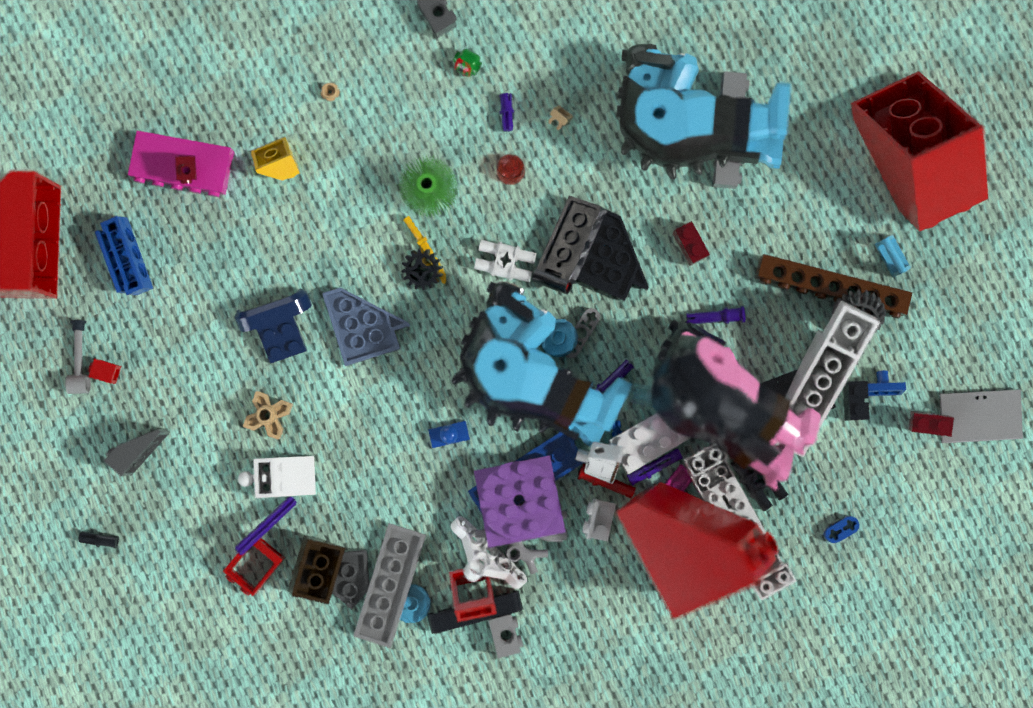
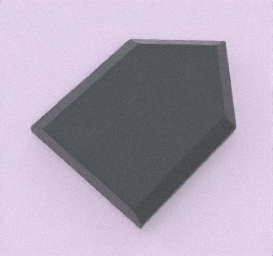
M367 550L344 552L332 594L352 610L369 588Z

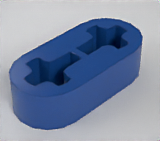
M853 516L843 517L825 529L824 537L830 543H838L858 531L859 521ZM847 520L854 521L852 530L850 528L843 529L848 524ZM840 529L841 532L836 534V539L829 538L830 530L838 531Z

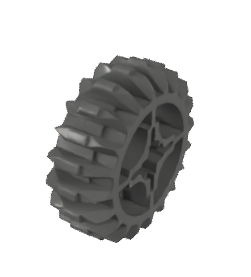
M859 289L856 293L850 290L849 295L843 293L842 298H837L836 303L833 305L832 315L840 301H843L876 317L880 322L876 330H880L881 325L884 324L886 316L885 306L881 302L880 297H875L874 293L868 294L867 290L864 293H860Z

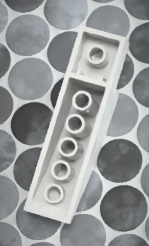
M840 301L825 330L821 331L818 329L785 398L791 400L789 410L797 417L807 408H812L821 414L818 431L880 324L876 317ZM804 445L803 451L805 452L803 455H800L795 451L794 453L801 457H804L810 445Z

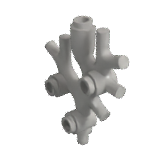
M561 511L563 519H567V511ZM565 529L566 533L541 537L540 539L548 542H563V540L567 539V529ZM475 530V538H485L487 540L485 530ZM522 542L509 544L505 551L509 561L517 562L523 560L527 564L530 574L538 572L534 563L535 558H548V550H530L525 548ZM512 550L517 551L515 556L510 555Z

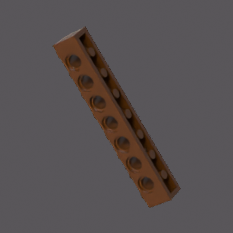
M766 254L760 256L755 278L760 279L759 282L762 284L770 285L772 282L778 284V288L789 290V287L795 288L796 292L800 294L810 292L814 293L816 298H833L835 303L837 298H842L843 293L848 295L847 290L849 287L853 288L855 293L858 289L860 293H864L867 290L871 294L874 293L875 297H880L881 302L885 306V311L893 318H900L908 314L913 292ZM774 268H778L781 271L780 278L774 276ZM792 273L799 275V282L792 280ZM811 278H815L818 281L817 287L811 285ZM830 282L836 285L835 292L829 289ZM886 297L891 299V306L885 304Z

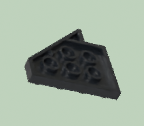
M606 210L607 213L577 281L625 301L632 284L646 291L649 287L621 216Z

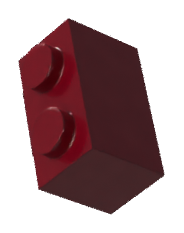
M692 221L674 230L673 235L690 266L710 255Z
M911 411L908 430L917 433L952 437L954 417Z

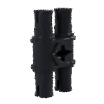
M732 461L730 464L740 477L739 482L746 488L749 497L754 498L763 511L771 508L773 505L763 492L766 487H769L765 483L764 476L761 479L762 483L756 482L758 479L756 475L762 476L761 473L755 469L749 471L747 467L743 469L735 461ZM777 480V490L772 488L771 490L778 500H782L788 496V493L780 481Z

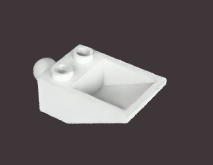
M314 456L254 459V475L244 471L239 474L238 482L243 487H248L254 482L255 498L316 495ZM266 464L270 467L268 472L263 471V466ZM265 484L270 485L269 491L264 490L263 487Z

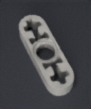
M587 309L575 326L576 330L584 328L587 335L583 339L578 338V342H582L581 346L577 343L574 348L576 353L566 355L567 358H574L579 354L598 324L600 314L596 309ZM593 312L595 313L596 321L592 320L588 325L592 326L590 330L586 325L580 323L581 321L586 323L588 320L586 314Z

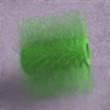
M419 157L420 164L418 163V166L422 173L421 176L414 167L415 172L408 166L409 170L406 172V175H403L404 180L398 181L399 183H404L406 180L407 183L397 185L402 187L409 186L405 187L408 189L399 188L404 191L401 192L405 195L403 198L407 195L409 207L414 203L424 212V209H429L431 217V213L434 211L438 215L436 206L440 212L435 200L436 198L444 207V204L449 207L447 201L452 202V199H455V190L458 189H450V187L457 186L454 185L457 182L453 181L455 178L452 177V172H450L452 170L450 168L441 169L445 164L441 166L434 159H428L427 169L425 159L422 163ZM432 185L429 189H425L426 186ZM411 193H413L418 198L416 201L413 199L414 197L411 196Z

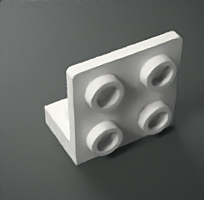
M593 499L592 502L588 503L586 513L589 514V519L584 521L582 529L587 539L591 540V538L608 542L616 506L615 503Z

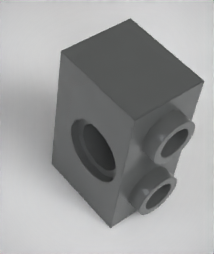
M418 0L417 6L437 38L456 28L457 17L453 10L449 11L446 7L448 4L446 0ZM438 10L443 12L439 17L433 15Z

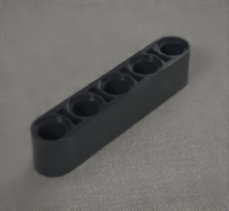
M519 590L513 591L511 594L504 593L494 596L497 613L494 615L458 622L455 609H452V607L439 610L438 613L431 612L427 614L431 634L520 612L524 609Z

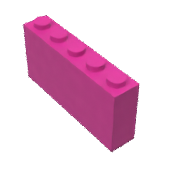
M136 131L128 176L133 178V181L136 183L145 184V181H149L157 187H164L165 184L171 185V189L182 191V188L190 189L189 192L201 194V191L208 192V195L212 197L226 196L234 151L230 147ZM195 155L197 180H192L190 184H181L180 180H176L175 156ZM184 167L182 169V172L184 173L189 171V167Z

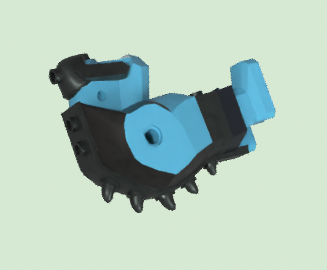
M637 44L631 46L628 50H622V61H626V73L628 76H623V85L619 87L618 98L621 99V106L617 105L616 117L620 119V130L624 137L621 154L626 155L630 150H637L641 153V169L643 171H647L649 166L655 163L666 169L670 179H676V171L681 167L687 166L693 168L696 174L701 175L703 162L711 159H717L720 167H725L727 161H735L740 164H758L760 162L765 163L769 168L780 169L783 140H785L787 134L791 83L777 82L768 104L754 103L752 97H730L729 95L715 97L703 90H691L699 71L696 57L687 53L678 55L663 54L660 50H657V46L654 44Z

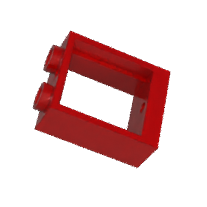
M262 538L253 546L273 561L274 564L256 586H253L234 570L248 550L243 555L237 553L223 570L226 574V579L231 583L236 582L240 585V590L248 596L256 595L285 560L281 553Z
M464 569L449 572L454 609L458 622L497 614L490 577L481 576L475 581L485 580L488 598L460 603L458 586L473 583V581L466 578Z

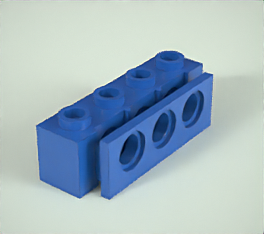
M115 216L101 222L100 225L103 231L97 230L95 235L116 292L126 293V295H140L154 289L128 218Z

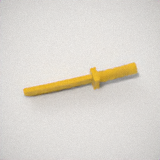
M410 216L404 218L403 221L418 241L417 244L422 247L424 252L426 249H430V254H433L434 252L427 243V238L421 235V232L415 226ZM440 269L439 272H441L443 276L439 278L442 284H445L446 273L443 269Z

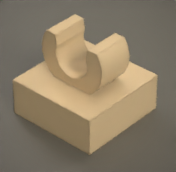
M558 105L550 112L552 117L548 123L551 124L554 120H557L559 125L556 129L559 130L568 124L574 116Z

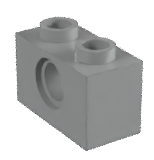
M512 614L490 619L489 625L497 657L502 658L521 653L520 647H523L521 635L517 636L515 628L519 627L516 616L512 617ZM509 630L512 636L509 639H504L501 636V632Z

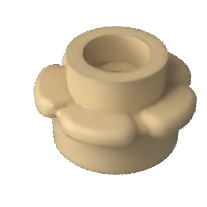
M334 83L324 84L321 96L327 99V101H334L340 94L339 89H337L338 86Z

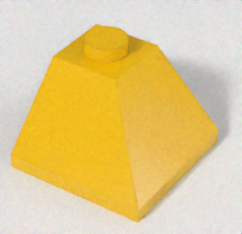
M286 137L251 151L255 170L258 174L282 181L300 174Z

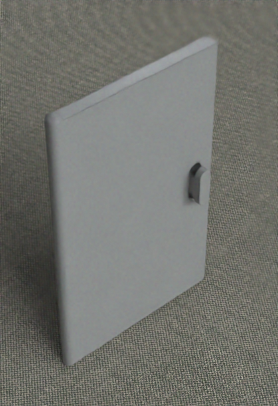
M1021 389L939 394L940 414L954 417L952 437L942 436L941 443L1023 439Z

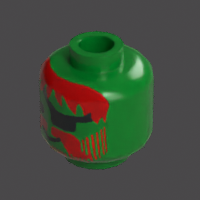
M463 49L461 52L457 51L453 58L455 70L466 77L475 76L482 65L480 56L469 49Z

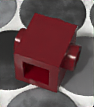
M195 155L175 156L176 180H180L181 184H190L192 180H197ZM189 167V171L186 173L182 172V169Z

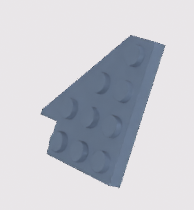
M341 287L322 293L345 366L400 350L395 331L409 327L410 323Z

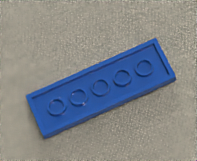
M560 432L515 460L525 461L550 456L555 481L585 463L575 460L578 448L571 438ZM477 486L468 490V493L481 512ZM517 495L513 502L515 505H519L525 499L523 496Z

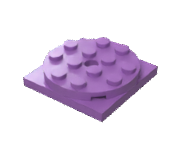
M550 456L525 461H514L474 471L488 548L566 533ZM517 495H521L525 499L524 504L521 506H517L513 502Z

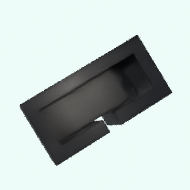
M868 381L846 382L843 387L845 421L870 420L869 402H865V399L869 398Z

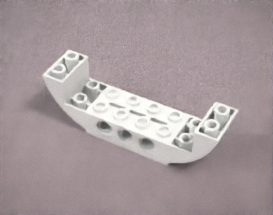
M712 444L684 460L688 474L700 499L758 523L762 533L766 532L726 461L729 459L728 456L717 444ZM778 554L775 555V562L759 583L752 586L761 600L796 582L789 566L780 559Z

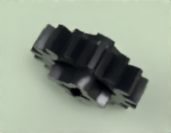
M420 248L417 252L415 250L411 251L412 256H405L408 261L402 262V265L406 267L401 272L406 273L403 279L410 280L409 286L415 284L416 290L420 286L422 290H426L427 285L429 288L434 287L433 282L436 284L440 282L437 277L443 276L439 272L440 269H443V266L438 264L441 259H435L437 253L430 254V249H426L423 252V249ZM414 259H416L415 265L411 266ZM419 267H422V268H425V269H428V270H426L425 272H423L422 270L420 271V270H416V269L419 268ZM434 272L432 278L428 281L429 274Z

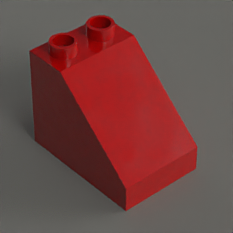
M919 71L851 103L853 120L899 212L919 232L932 228L955 214L968 211L972 206L988 199L984 126Z
M10 170L0 181V298L57 299L61 185L36 171Z
M662 482L641 491L616 511L673 620L758 584L775 562V555L778 554V546L774 537L768 531L762 533L758 523Z

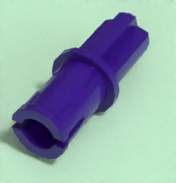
M508 93L500 94L501 110L499 111V114L502 115V129L504 132L513 131L512 114H514L512 94L509 93L508 96Z

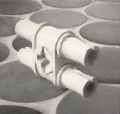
M481 240L479 251L495 254L496 260L491 262L476 258L474 269L489 272L493 277L495 275L507 278L509 281L517 279L530 282L532 271L516 268L515 262L519 260L534 264L537 253L522 250L519 246L503 244L501 241L497 244ZM506 254H508V261L511 262H507L503 268V261L500 259H504Z

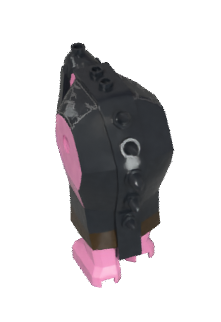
M674 319L668 326V329L672 331L670 339H666L661 345V350L652 372L651 396L653 408L671 431L689 438L717 444L743 469L748 466L752 467L764 475L767 486L777 490V480L780 482L782 480L786 481L790 475L794 451L803 455L805 452L803 451L804 445L809 446L815 443L821 414L812 408H807L797 417L789 410L791 400L762 385L737 363L731 349L724 347L726 342L723 339L714 336L696 324L687 321L678 322ZM775 441L780 443L776 447L774 446Z

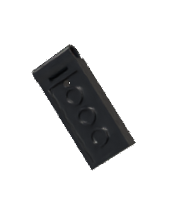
M569 195L540 262L533 273L532 281L558 292L569 294L579 276L607 211L602 206Z

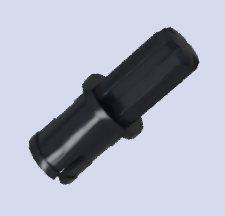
M81 531L78 540L80 543L93 544L96 547L117 548L119 536L105 535L102 532L91 533Z

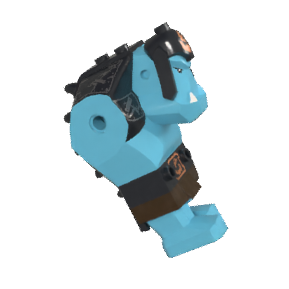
M491 281L486 291L490 293L486 302L488 308L485 311L481 310L478 318L473 317L469 325L472 330L469 335L465 334L461 342L463 349L460 353V371L451 380L452 384L463 381L468 383L470 393L465 399V406L469 408L476 402L480 403L486 409V418L489 426H494L497 417L505 416L512 420L513 429L518 432L521 423H524L525 419L539 420L540 433L552 427L573 440H577L578 437L581 438L583 443L591 447L593 442L599 443L604 431L609 432L632 383L617 378L602 394L592 389L593 382L580 380L572 376V372L565 368L558 369L554 360L548 354L536 349L555 330L556 318L549 311L538 309L527 302L526 297L523 296L524 290L517 285L504 281L497 283Z

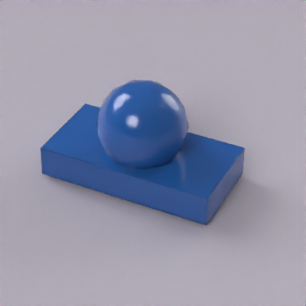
M466 421L428 429L432 448L470 440Z

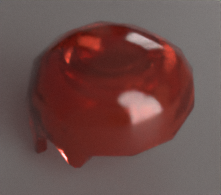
M507 154L499 158L496 165L499 180L506 185L519 183L525 175L523 160L513 154Z

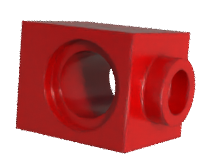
M94 358V361L90 363L88 368V377L116 384L122 366Z

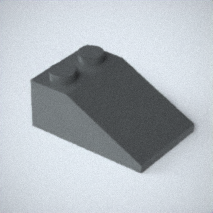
M157 429L112 447L106 453L107 458L104 462L121 477L132 476L167 437L170 431L167 429Z

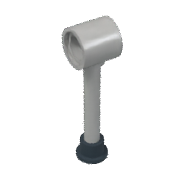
M72 320L70 323L72 324V331H74V374L67 375L65 386L68 394L89 393L91 389L89 375L82 374V331H84L86 321Z

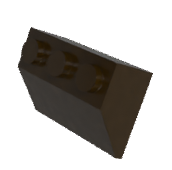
M304 535L289 584V594L293 597L329 605L345 547Z

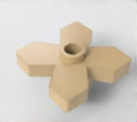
M256 391L252 402L257 411L246 416L243 427L255 431L264 425L269 437L280 439L284 428L278 418L289 415L293 404L280 400L272 405L268 394ZM267 412H270L269 419L265 417V414Z

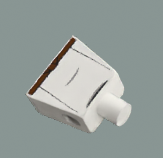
M593 442L590 451L578 448L575 460L586 463L584 470L586 474L613 484L624 447Z

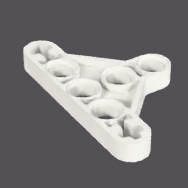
M458 516L451 523L452 531L463 543L468 561L464 568V575L467 579L473 582L477 581L481 576L504 579L515 589H520L527 582L526 575L513 562L509 561L497 547L488 548L485 538H475V530L478 529L466 518Z

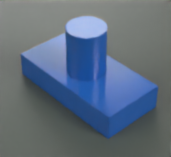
M886 370L876 372L877 383H868V396L902 395L906 391L905 382L889 383L888 371Z

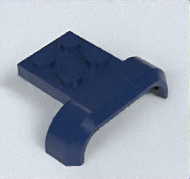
M300 288L296 293L250 310H237L234 319L239 331L247 332L257 329L270 364L307 351L294 317L312 306L307 291Z

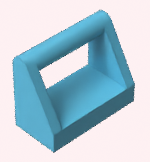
M893 235L875 244L892 278L911 268Z

